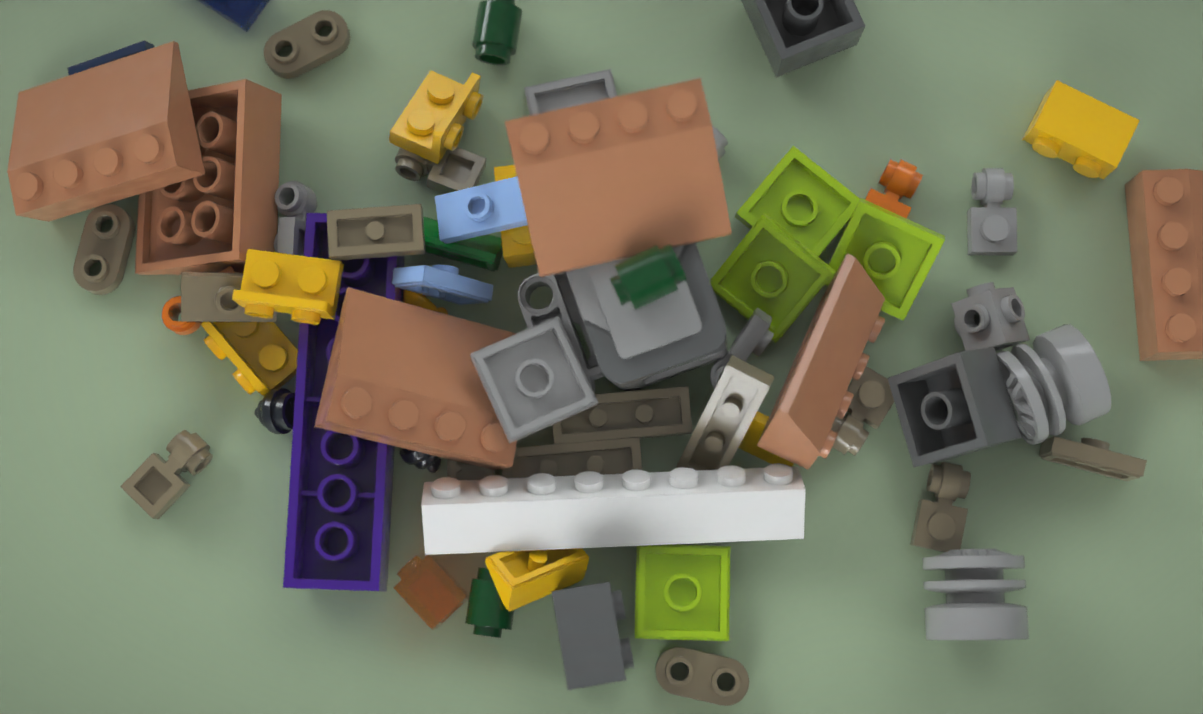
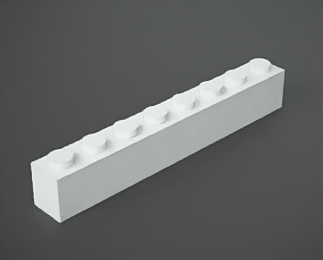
M779 463L770 464L765 468L745 469L729 465L723 466L718 470L697 471L692 468L681 467L673 469L671 472H647L645 470L633 469L623 474H600L598 472L586 471L576 476H553L546 473H538L529 478H505L499 475H491L481 480H458L452 477H443L433 482H424L421 509L425 555L804 539L805 486L798 466L790 467Z

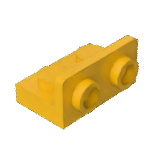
M430 70L390 130L389 143L439 164L447 149L454 151L463 135V124L466 119L473 120L481 108L484 97L479 93L481 76L472 72L463 85Z
M247 249L241 290H233L232 300L245 308V314L259 318L271 319L274 312L292 314L291 320L305 324L318 325L321 318L335 320L344 264L338 260Z
M202 322L200 324L209 334L203 340L204 343L221 361L225 357L232 361L237 367V370L232 375L248 394L251 395L257 391L265 396L271 389L281 388L296 375L298 349L275 322Z

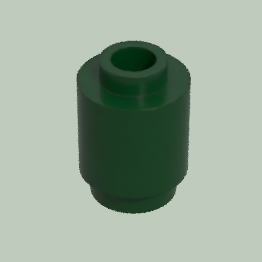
M486 0L479 3L472 47L476 49L475 58L491 65H508L511 56L516 54L522 10L515 5L514 0Z
M671 244L661 249L655 245L614 265L618 275L610 278L621 304L625 305L632 302L635 310L677 291V285L687 280Z
M478 567L477 579L472 578L465 623L474 625L473 634L501 638L502 629L512 630L514 610L508 611L502 603L488 568Z

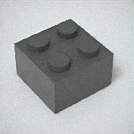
M741 0L776 78L856 46L865 28L854 0Z
M994 347L961 351L888 378L913 467L953 459L1022 438Z
M610 582L552 591L568 690L626 680L625 669L634 668L629 637L619 639L616 621L626 619L621 590L611 592Z

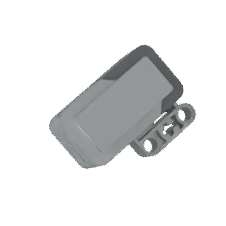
M696 243L672 247L687 280L677 285V291L635 310L632 302L625 305L621 304L610 281V278L618 275L614 265L628 258L540 277L538 272L524 279L519 286L518 302L527 328L559 316L594 392V380L604 376L621 390L635 391L708 365L727 355L725 322ZM545 286L551 288L553 299L550 305L539 310L532 308L530 305L532 292L538 287ZM574 323L581 325L591 353L588 361Z

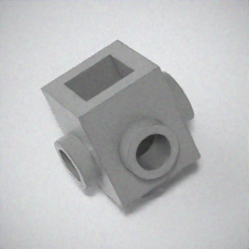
M994 282L984 283L967 289V298L951 303L955 314V329L962 338L965 351L994 347L996 352L1030 340L1024 322V306L1016 295L1014 287L995 289Z

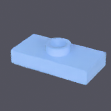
M517 176L435 196L440 241L445 244L528 225Z
M437 264L431 267L419 265L394 268L392 284L397 288L459 305L488 303L492 301L494 285L459 275V268L454 266Z

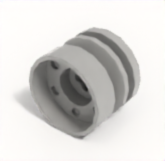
M1063 324L1036 336L1033 342V349L1027 344H1017L1013 346L1011 352L1001 351L996 353L1021 437L1028 444L1036 445L1046 441L1049 435L1057 436L1062 434L1066 428V419L1071 424L1080 426L1107 414L1111 409V392L1100 360L1082 333L1071 324Z
M997 549L949 550L935 557L923 558V570H945V581L924 582V589L946 593V603L925 608L926 640L1029 639L1027 607L1006 603L1004 595L1005 592L1026 588V580H1004L1003 569L1025 568V556L1012 555Z

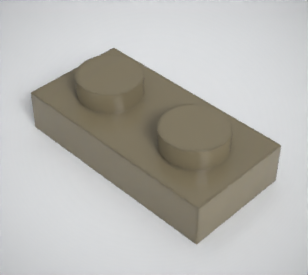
M421 204L327 211L328 251L331 260L426 254L424 215Z

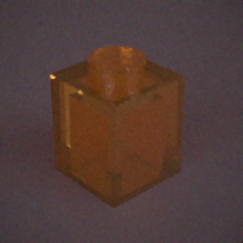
M416 555L406 563L397 573L402 580L393 587L432 630L438 629L469 599V594L438 560L431 555H427L423 560Z

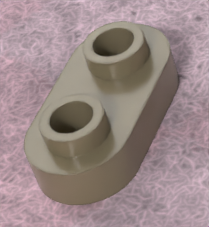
M330 10L318 11L273 34L264 46V58L272 72L277 76L285 79L296 78L341 55L350 43V31L345 20L338 13ZM324 26L333 28L328 36L322 37L318 35L319 30ZM283 47H293V51L289 56H279V51Z
M113 204L98 206L89 213L85 221L74 262L73 274L76 282L92 294L105 295L113 292L121 284L135 234V224L131 216L119 206ZM112 219V229L109 232L102 233L101 226L103 222ZM101 262V272L96 276H91V266L94 263Z
M684 647L670 648L660 655L655 667L657 681L668 693L717 705L730 706L738 703L744 698L749 688V676L741 663L732 658ZM676 662H683L688 667V675L683 680H675L670 674V669ZM725 672L730 673L734 678L733 687L727 691L720 690L717 686L718 676Z

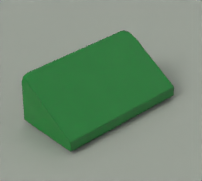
M424 217L426 253L490 271H498L503 254L500 237L487 234L445 244L440 241L438 220Z

